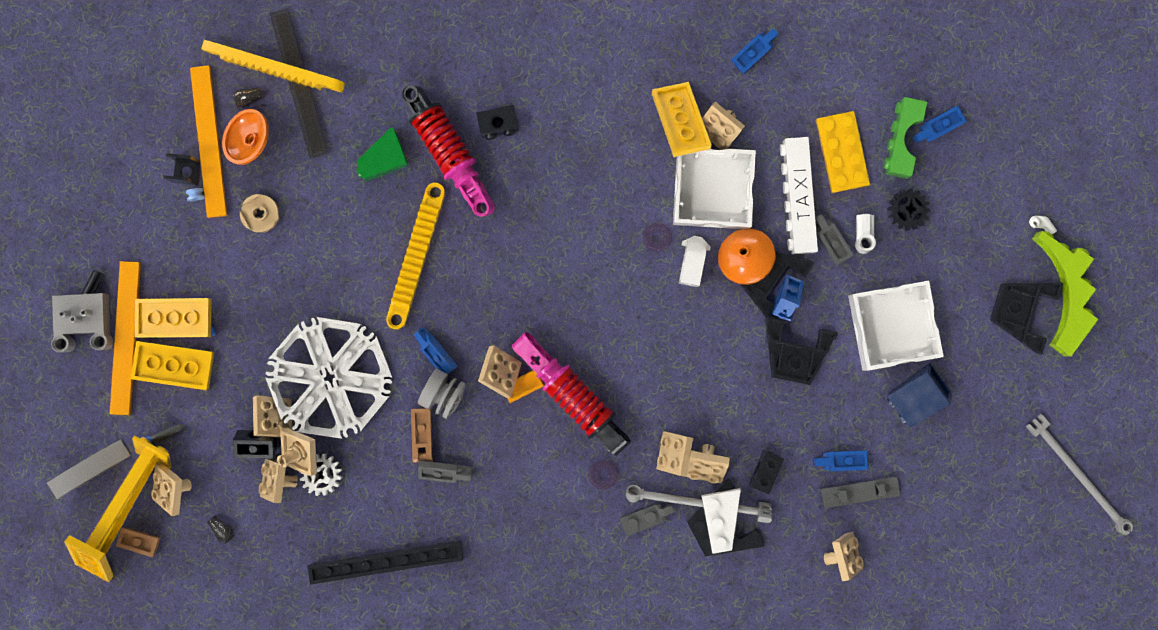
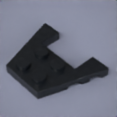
M775 251L774 266L765 278L753 284L740 285L765 318L777 319L778 316L773 315L774 304L766 299L787 267L805 277L814 265L813 261Z
M1063 283L1000 284L990 321L1036 354L1042 355L1047 338L1029 333L1030 323L1039 295L1059 300Z
M766 317L771 377L811 385L822 365L823 358L828 354L833 340L838 336V332L819 329L816 348L781 341L784 321Z
M728 478L714 493L735 488ZM700 507L687 521L705 557L765 546L757 530L739 539L734 532L732 550L713 554L704 507Z

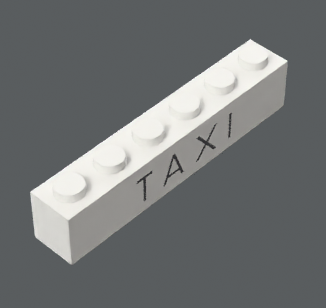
M787 138L783 141V144H780V155L784 156L781 171L782 175H785L786 182H783L784 194L787 193V201L784 203L785 212H788L789 220H786L787 232L790 231V239L787 241L788 250H791L792 255L818 252L809 138Z

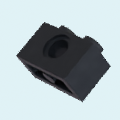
M514 105L476 113L481 137L486 138V140L496 139L497 135L500 134L511 136L516 134L515 131H519ZM495 120H502L503 125L496 128L493 126Z
M237 430L233 438L234 458H274L277 450V437L254 436V430Z
M763 450L749 486L770 494L784 458Z

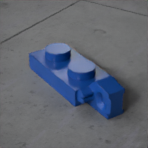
M773 28L766 35L763 32L758 34L730 61L742 74H745L771 50L774 45L771 41L777 37L778 32Z
M957 105L924 123L920 127L921 132L913 136V139L916 143L925 138L927 142L933 141L967 121Z
M422 327L414 334V337L421 345L420 350L435 368L449 375L457 367L453 359L425 327Z
M868 450L829 451L828 453H823V457L813 458V465L824 466V470L829 471L869 470Z

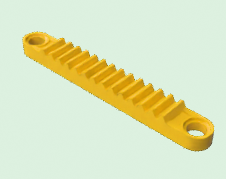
M204 40L201 50L218 55L228 63L238 64L241 67L245 66L248 69L267 73L271 76L274 75L277 78L280 77L291 82L294 81L297 84L301 83L304 86L308 85L311 88L315 87L318 90L324 87L343 93L346 84L331 77Z
M431 183L427 186L422 203L420 204V210L418 211L416 223L413 227L409 246L386 318L388 326L392 329L403 328L410 312L445 197V189L439 183ZM435 187L441 190V194L437 198H433L430 195L431 189ZM396 314L402 318V322L397 326L393 325L391 318Z

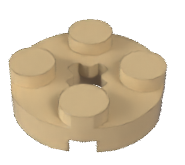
M252 195L242 204L240 219L246 228L256 233L270 231L280 219L277 203L266 195ZM258 209L264 210L262 218H256L255 216Z

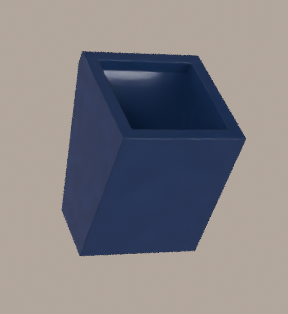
M929 363L891 390L887 400L893 409L896 408L900 413V420L911 428L950 405L952 393Z

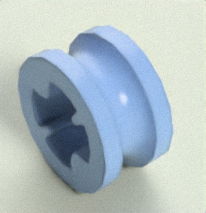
M203 188L186 190V194L189 195L187 201L205 199L204 195H202Z

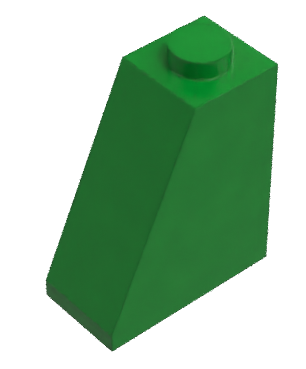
M393 127L389 128L357 160L359 167H356L359 178H363L367 182L409 166L396 130Z

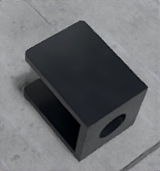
M166 153V157L175 161L174 175H163V179L172 183L198 185L200 161L189 155ZM185 166L192 169V174L189 177H183L181 174V170Z

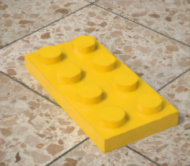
M689 82L652 89V96L673 157L711 149V142Z
M854 111L817 118L816 124L831 193L869 186L870 182Z
M135 299V337H211L212 299Z
M136 341L130 379L209 390L214 352Z

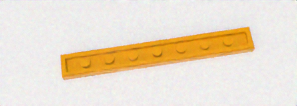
M209 65L190 68L207 218L228 216L211 67Z
M120 261L110 414L131 415L133 379L130 378L136 346L135 299H139L140 262Z

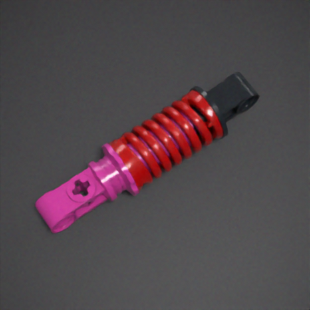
M405 86L402 90V98L414 115L409 123L417 129V134L421 136V140L425 142L429 153L433 155V159L436 161L437 166L440 167L444 179H452L454 181V186L456 189H460L464 199L469 203L477 216L482 217L493 214L495 204L482 182L478 179V172L472 167L476 160L468 155V149H463L465 144L460 142V136H456L457 131L453 130L452 124H449L450 120L446 117L441 103L432 104L424 90L419 86ZM413 90H415L416 96L414 99H412L411 92ZM483 202L487 206V210L485 213L481 210V204Z
M525 332L512 344L513 350L537 373L536 377L544 381L545 385L542 390L551 398H555L554 401L556 403L561 402L559 406L560 408H565L566 414L572 412L570 418L575 419L577 425L583 422L580 428L586 432L589 439L597 436L615 456L631 443L628 435L612 421L616 413L612 412L609 407H604V402L599 401V397L594 396L592 390L588 391V385L583 386L584 381L578 380V375L573 373L569 364L564 367L560 366L557 362L558 360L556 358L553 359L528 332Z

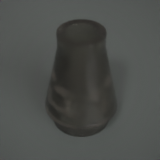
M259 87L236 90V92L232 93L237 108H244L262 99Z
M216 515L207 522L218 542L226 544L236 534L233 531V527L219 519Z

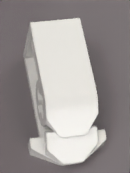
M693 236L682 241V246H686L679 284L698 287L700 286L706 250L710 251V246L702 237Z

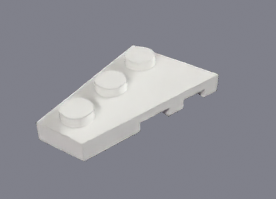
M740 488L702 495L713 554L732 550Z

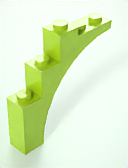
M1040 231L1032 239L1050 257L1059 274L1060 282L1063 283L1062 317L1057 332L1049 346L1064 357L1072 356L1098 321V318L1093 316L1094 313L1084 307L1096 289L1091 286L1092 283L1088 279L1081 278L1094 259L1089 256L1090 253L1087 250L1075 248L1070 251L1066 244L1057 242L1051 233Z

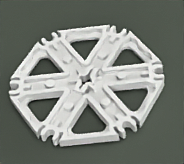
M317 317L319 325H316L315 319L311 318L313 323L311 327H306L303 321L301 326L304 330L301 331L298 324L269 357V359L277 360V362H267L268 365L274 366V371L266 372V375L274 376V378H266L281 420L288 414L289 416L286 417L284 423L287 424L289 420L295 421L293 430L297 429L299 424H301L297 432L341 439L340 430H343V435L346 438L348 437L346 433L348 428H352L354 433L357 434L355 425L357 424L361 431L389 396H383L381 393L390 394V390L384 389V384H392V381L390 379L384 380V377L392 378L377 337L370 342L369 340L373 338L374 333L367 337L363 335V331L366 329L365 326L358 332L357 329L362 324ZM326 328L347 330L350 333L349 340L332 358L323 335ZM296 339H303L314 365L285 361L284 353ZM367 349L374 352L380 367V372L376 375L348 371ZM325 368H327L328 372L331 375H335V378H333L332 382L334 386L333 388L329 381H324V378L326 377ZM282 381L310 385L292 407L285 406L278 389V385ZM345 390L372 394L375 397V402L364 416L356 417ZM325 398L328 400L336 421L332 429L313 427L308 423L309 417Z

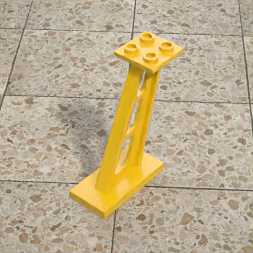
M134 435L132 438L135 452L140 456L87 542L84 543L70 535L64 541L75 565L107 582H110L114 575L106 554L155 465L163 463L169 469L172 467L168 451L161 446L155 447L144 437L138 438Z

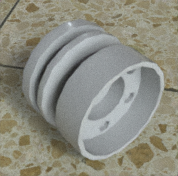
M436 368L427 381L417 404L429 410L436 403V414H440L442 409L445 408L442 417L448 419L450 414L458 407L464 395L466 383L461 381L458 387L455 388L458 379L454 378L447 384L448 374Z

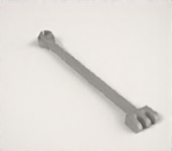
M1039 414L1037 417L1042 423L1040 424L1034 419L1031 422L1036 428L1034 429L1030 424L1026 428L1033 436L1036 437L1040 434L1114 520L1117 532L1125 535L1132 532L1133 524L1131 521L1120 517L1046 430L1050 423L1042 414ZM1125 524L1128 525V530H1124L1123 526Z
M630 485L626 490V498L632 503L644 498L704 507L702 499L644 491V489L637 485ZM759 502L757 507L738 505V513L757 515L758 522L770 523L772 521V506L770 503Z

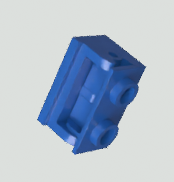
M789 275L785 276L777 292L773 315L791 321L795 308H798L800 305L804 281Z

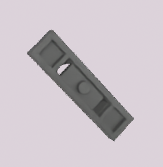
M896 476L820 489L823 508L900 496ZM875 486H876V487L878 488V490H879V494H878V495H876Z

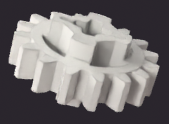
M316 454V462H324L321 467L316 466L317 472L323 470L322 475L324 477L319 479V474L316 473L311 476V481L309 475L304 474L300 481H305L302 487H309L308 493L315 491V495L318 496L322 492L325 496L328 494V490L331 493L335 491L333 486L338 487L340 485L337 480L343 478L341 475H338L342 468L337 469L339 461L334 463L333 456L327 459V454H323L321 458L319 454ZM330 468L333 470V476L330 473ZM323 482L329 484L327 487H318Z

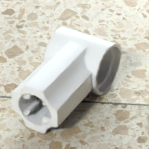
M870 214L856 216L855 248L859 253L866 254L876 244L874 238V215ZM861 240L868 241L869 248H864L861 245Z

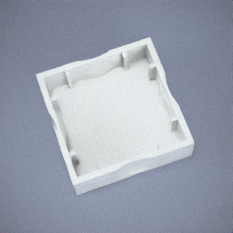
M708 149L677 156L673 225L750 229L752 227V183L755 173L756 150Z
M929 281L848 296L862 371L944 357L939 330L934 319V304Z

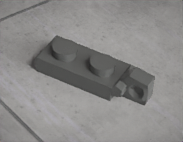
M822 214L815 217L817 225L816 234L834 264L838 266L854 256L835 224L830 220L826 222Z
M419 461L418 478L456 483L460 480L471 481L472 467Z
M660 503L653 504L620 517L626 536H630L663 523V521L667 520L665 516L674 513L671 504L664 507Z

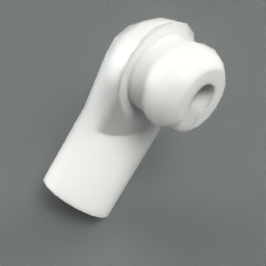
M1033 216L1029 220L1033 228H1044L1045 231L1051 234L1057 232V229L1046 216Z

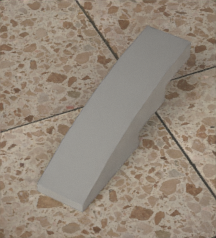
M120 439L47 482L56 499H60L74 489L105 473L131 455Z

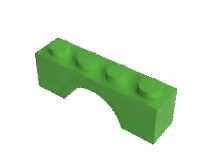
M904 97L900 102H897L895 107L897 119L893 121L891 132H894L887 146V150L890 151L889 158L886 157L883 166L886 169V175L905 179L912 177L916 157L907 150L904 137L910 126L919 124L924 120L927 106L926 101Z

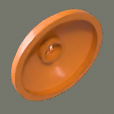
M246 109L236 114L228 123L223 134L222 148L225 157L230 162L237 165L248 164L255 160L264 150L268 141L269 126L266 117L261 112L254 109Z
M741 229L733 232L723 241L718 253V263L721 271L729 280L738 284H753L765 278L772 270L776 258L775 248L770 238L756 229ZM743 250H747L745 255H741Z

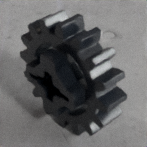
M909 189L906 193L905 190H901L900 195L897 193L893 195L895 200H889L892 206L888 207L887 210L891 211L892 214L888 218H894L892 224L898 223V229L905 226V231H909L911 227L915 230L918 229V225H924L923 220L929 219L926 213L931 212V210L927 209L926 206L930 203L924 202L926 196L920 197V191L913 193V190ZM905 198L904 204L898 205L899 201ZM909 206V209H912V212L909 213V211L906 210V207ZM919 214L918 219L913 222L914 216Z

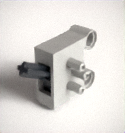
M93 270L80 295L52 296L54 338L51 346L54 351L60 353L73 351L76 343L70 335L95 333L90 338V346L93 349L106 351L112 348L114 340L110 332L109 294H95L104 277L102 272ZM103 337L105 340V344L101 347L99 342L100 339ZM63 340L66 341V347L64 349L61 345Z

